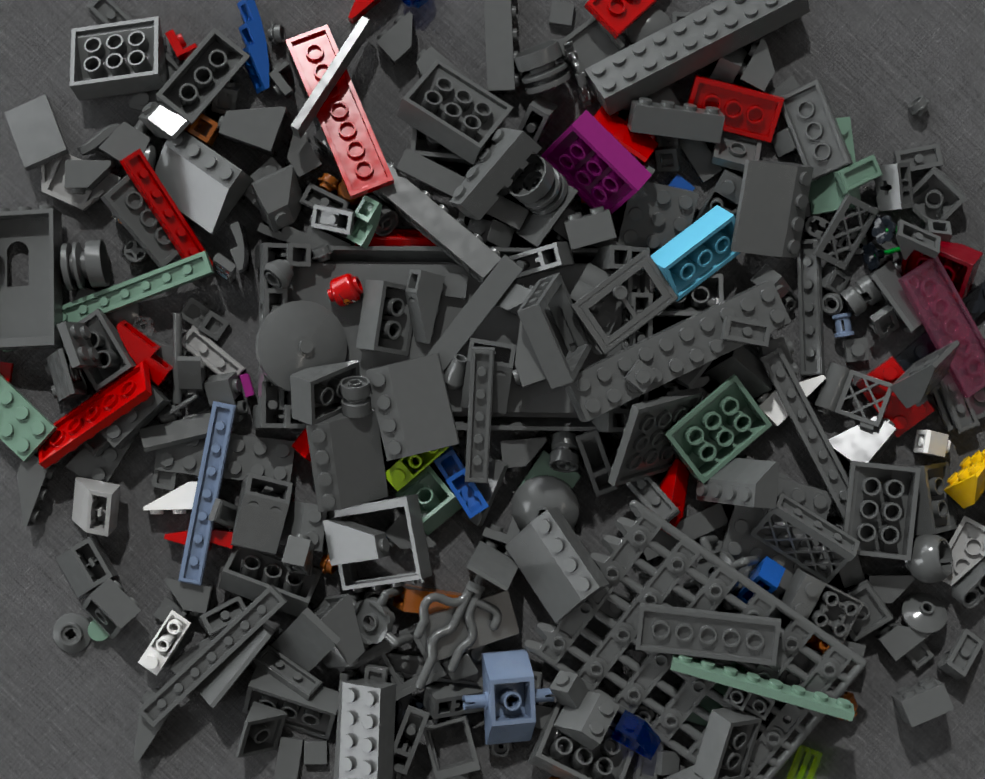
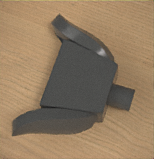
M140 119L134 127L126 122L108 125L88 142L77 148L81 155H91L101 151L119 164H121L120 160L140 149L153 170L157 158L156 148L153 145L152 139L145 135L149 129Z

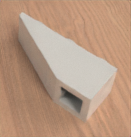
M197 481L185 483L143 507V510H150V514H164V510H173V514H186V509H192Z
M172 610L138 663L157 676L178 648L191 622Z

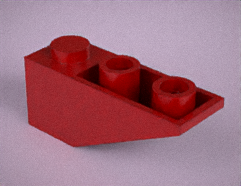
M675 459L659 485L660 489L680 510V513L669 522L674 527H677L683 517L689 470L678 459Z

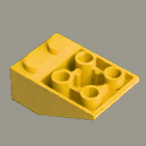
M985 449L982 452L980 450L977 451L972 457L967 456L959 465L961 469L958 473L954 472L947 480L949 484L944 491L963 509L975 504L985 491Z

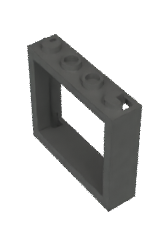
M560 272L539 279L517 311L551 389L559 386H565L566 388L572 385L592 349L581 321L570 307L573 302ZM547 305L569 351L566 357L544 311Z
M418 494L372 501L342 510L328 511L329 519L340 517L347 520L349 515L404 506L416 571L358 580L355 562L338 565L342 591L352 589L353 593L365 591V587H371V591L384 589L385 584H391V588L404 586L406 581H410L411 585L424 583V578L432 576Z

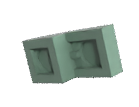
M364 195L355 210V217L358 219L353 226L352 235H348L347 239L367 249L378 226L382 210L381 203Z

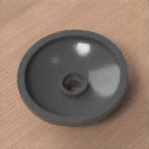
M541 475L532 477L520 485L514 494L511 512L519 530L522 531L540 515V510L546 511L547 509L558 507L573 529L579 517V502L574 490L565 481L554 476Z

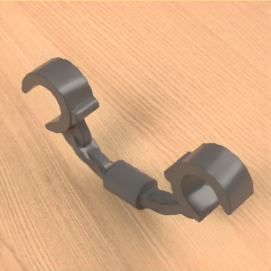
M567 42L563 44L569 62H573L576 68L575 76L578 86H581V89H578V95L583 108L592 105L590 101L591 96L586 87V77L579 68L577 51L574 50L573 42Z

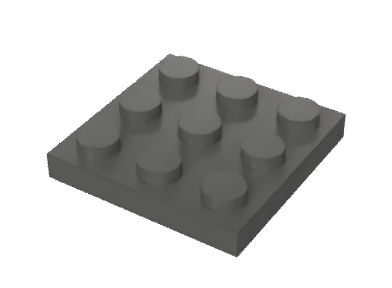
M647 181L626 202L617 243L624 246L648 247L650 252L655 253L692 224L699 192Z

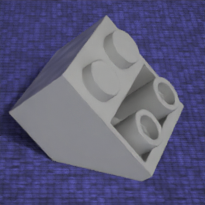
M76 477L72 521L87 533L108 537L117 527L121 485Z

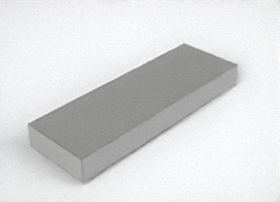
M194 325L182 338V346L195 357H201L204 364L214 373L237 372L239 378L246 370L245 367Z

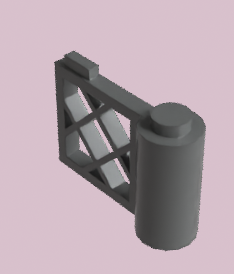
M830 362L825 375L826 379L822 383L814 404L818 407L817 411L829 416L833 412L861 422V427L874 430V427L879 428L893 392L890 388L892 383ZM854 376L863 379L867 387L854 392L851 386ZM867 381L873 382L874 384L869 386ZM879 385L888 387L886 395L876 400L871 389ZM869 390L874 402L861 407L857 395ZM854 397L859 409L852 412L842 410L845 401ZM883 401L882 406L880 408L878 403ZM876 405L879 411L876 421L867 419L863 410ZM861 412L863 417L858 416L856 414Z

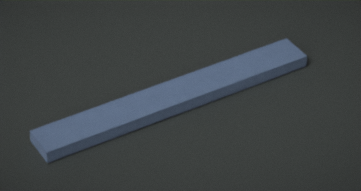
M213 401L178 579L179 582L199 586L203 582L214 522L208 520L215 499H219L237 405Z

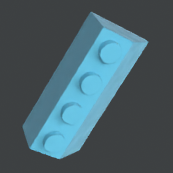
M718 205L651 255V258L677 295L678 299L676 301H679L740 254V252L730 251L736 220L735 216Z

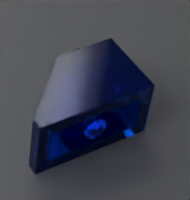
M627 710L624 711L611 736L613 740L649 760L652 759L661 742L660 737L645 720Z

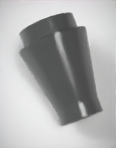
M455 354L444 373L446 386L449 389L458 390L464 385L467 358L464 355Z

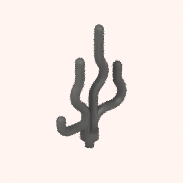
M476 574L473 581L468 580L464 592L457 598H451L435 592L428 594L421 601L419 607L420 619L414 632L416 639L422 638L429 621L428 609L431 603L439 602L446 606L457 608L450 623L433 632L428 640V656L415 685L417 690H422L425 687L436 662L437 642L457 629L463 615L468 628V636L456 647L447 666L449 673L456 671L463 653L476 641L478 632L473 617L476 607L493 615L490 623L491 630L495 631L499 628L502 620L501 611L494 604L480 599L485 587L482 586L484 578Z

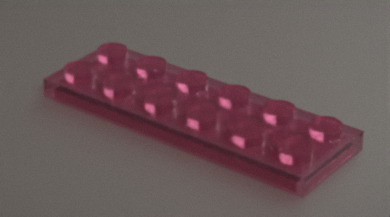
M937 256L935 259L931 257L899 278L898 281L937 350L955 340L960 342L948 370L963 397L969 398L985 387V340L939 257Z

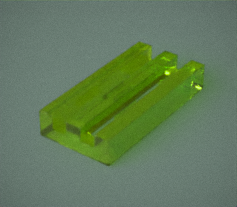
M801 744L787 779H794L804 751L807 753L796 779L803 778L812 754L815 755L806 779H813L823 753Z

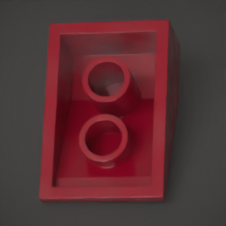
M941 241L940 253L935 259L916 250H913L906 260L903 258L901 265L903 274L901 276L925 287H928L934 281H938L950 298L961 302L971 290L983 253L963 244Z

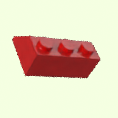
M601 106L594 115L596 120L633 156L637 157L638 161L644 166L659 144L656 142V137L651 134L631 132L627 127L628 119L623 120L618 116L619 112L609 116L603 106Z

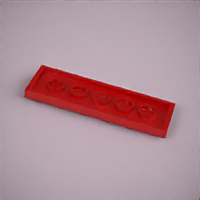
M143 361L53 423L58 429L38 449L39 464L46 469L50 465L57 463L63 456L76 450L83 442L93 438L96 433L105 427H109L119 417L128 414L132 408L141 402H145L152 395L149 366Z

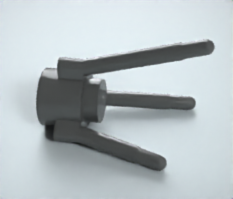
M193 395L179 405L173 404L172 398L170 403L158 415L163 423L211 413L212 409L179 418L182 415L180 409L198 398L197 395Z

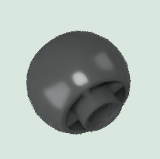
M924 534L913 539L911 561L905 560L906 568L915 579L923 583L934 584L946 579L951 574L953 568L952 551L948 541L936 534Z

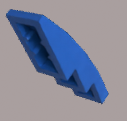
M241 0L237 5L245 23L238 27L246 45V48L243 50L250 55V58L245 63V67L258 94L269 88L267 42L255 0Z
M449 446L434 462L471 519L488 508L489 505L475 483L465 482V466L454 448Z

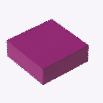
M248 373L240 375L245 397L255 396L250 375Z

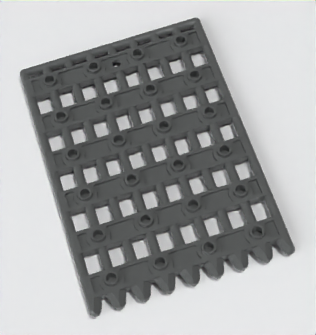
M632 500L629 503V508L637 517L636 521L625 517H619L616 520V527L624 537L621 539L612 535L603 536L602 544L610 555L605 556L596 552L590 554L609 582V585L558 621L556 626L544 622L538 623L536 631L544 640L543 643L529 639L523 643L525 649L557 671L562 670L578 674L588 691L600 693L620 705L618 713L694 765L696 764V758L699 754L706 728L701 733L685 722V720L694 712L705 721H709L711 713L698 705L705 695L722 705V708L728 707L741 710L722 700L724 695L712 688L715 682L677 671L673 672L685 680L678 690L661 678L666 671L671 669L673 654L644 651L648 655L639 664L623 653L630 643L636 646L640 603L671 606L664 600L673 591L689 602L685 608L717 611L715 609L723 599L740 610L739 614L769 617L776 608L792 619L785 630L780 629L776 666L735 662L748 671L768 680L771 678L778 679L786 669L801 680L799 686L805 688V690L814 693L816 691L823 692L831 698H840L867 665V661L637 500ZM660 529L678 540L671 551L653 539ZM646 547H649L665 558L657 569L639 557ZM699 555L716 566V569L709 577L691 566ZM633 564L651 576L644 586L626 575ZM685 573L702 584L695 595L678 584ZM619 582L637 593L630 604L612 592ZM736 582H739L754 593L747 604L729 592ZM606 599L624 611L617 621L599 610ZM593 617L610 628L604 638H601L586 627ZM579 634L597 645L590 656L573 645ZM812 635H815L830 646L822 656L805 645ZM566 651L584 663L577 673L560 662ZM799 652L816 663L808 674L791 662ZM692 656L698 660H711L716 665L723 667L729 666L733 662L730 660ZM617 660L634 671L628 681L610 670ZM850 661L854 662L855 665L846 674L843 670ZM604 677L621 688L615 698H612L597 687ZM837 678L841 682L832 691L829 687ZM654 686L672 697L665 707L647 696ZM785 702L780 708L774 704L770 711L773 717L767 724L761 722L760 733L757 735L744 779H773L826 714ZM641 703L658 714L651 724L634 713ZM746 709L743 710V712L750 713V711ZM808 713L812 714L813 716L805 725L801 723ZM789 715L792 719L789 722H785L783 717ZM678 729H681L695 739L689 749L672 739ZM794 730L798 731L799 733L792 742L787 740ZM780 747H783L785 750L778 759L775 758L773 755ZM768 763L771 767L763 776L759 772Z

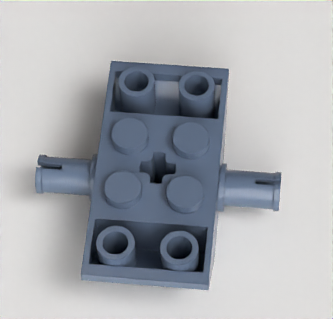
M526 649L481 653L483 692L478 695H463L462 700L465 701L462 703L463 709L484 708L486 745L531 741L536 724L535 703L554 702L555 697L551 696L553 693L549 688L535 689L534 674ZM511 695L512 698L508 699V703H507L506 700H507L508 696Z

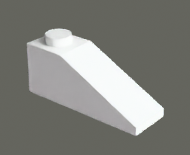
M819 375L800 381L799 384L806 397L826 377ZM776 390L767 394L764 393L757 399L759 402L758 406L774 426L780 425L789 416Z

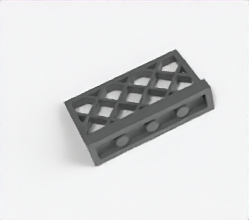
M782 492L777 497L776 509L770 508L750 534L826 583H829L848 561L851 562L855 558L860 545V541ZM775 514L784 521L774 522L772 515ZM792 527L798 528L804 534H793ZM771 528L773 535H765L760 532V529ZM776 528H787V535H778ZM815 539L824 546H813L811 540ZM795 540H806L808 547H797ZM780 541H790L792 547L786 548L781 545ZM826 552L827 559H817L815 553ZM831 552H836L843 558L833 559ZM799 553H810L812 560L801 558ZM830 565L831 572L827 574L819 566Z

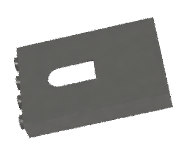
M42 205L39 206V209L33 210L31 207H18L16 211H10L9 208H0V351L63 347V341L57 324L63 322L62 273L60 267L62 212L54 209L53 206ZM15 242H23L28 248L29 286L8 287V249Z

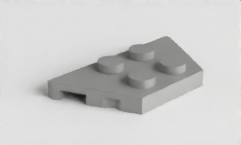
M67 153L41 165V191L84 211L122 179L110 173L93 190H85V194H72L71 190L65 188V160L81 159Z

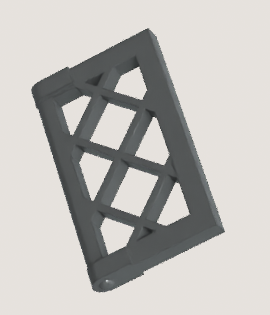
M846 194L812 254L846 271L880 210ZM850 204L855 205L856 211L845 215ZM869 212L870 214L863 224L861 213ZM857 215L859 226L848 229L846 219ZM840 221H842L844 231L833 235ZM860 230L853 244H851L849 234ZM845 235L847 246L836 249L834 239ZM831 241L833 251L823 252L828 242ZM849 250L843 261L839 260L838 253Z

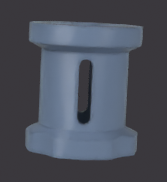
M852 312L831 315L836 329L834 338L855 335V332L852 331L850 320ZM842 320L844 321V331L842 329Z

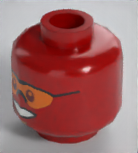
M347 273L332 279L327 293L331 302H336L339 306L343 307L359 301L363 293V287L357 276L354 277L352 274Z

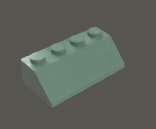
M850 117L836 118L851 159L855 163ZM835 172L811 182L809 191L811 215L835 213L846 194L861 200L859 187L843 194L835 177ZM851 203L847 211L856 210L855 205Z

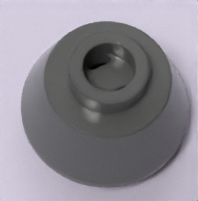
M277 259L264 265L263 274L273 287L286 289L294 275L293 266L287 260Z

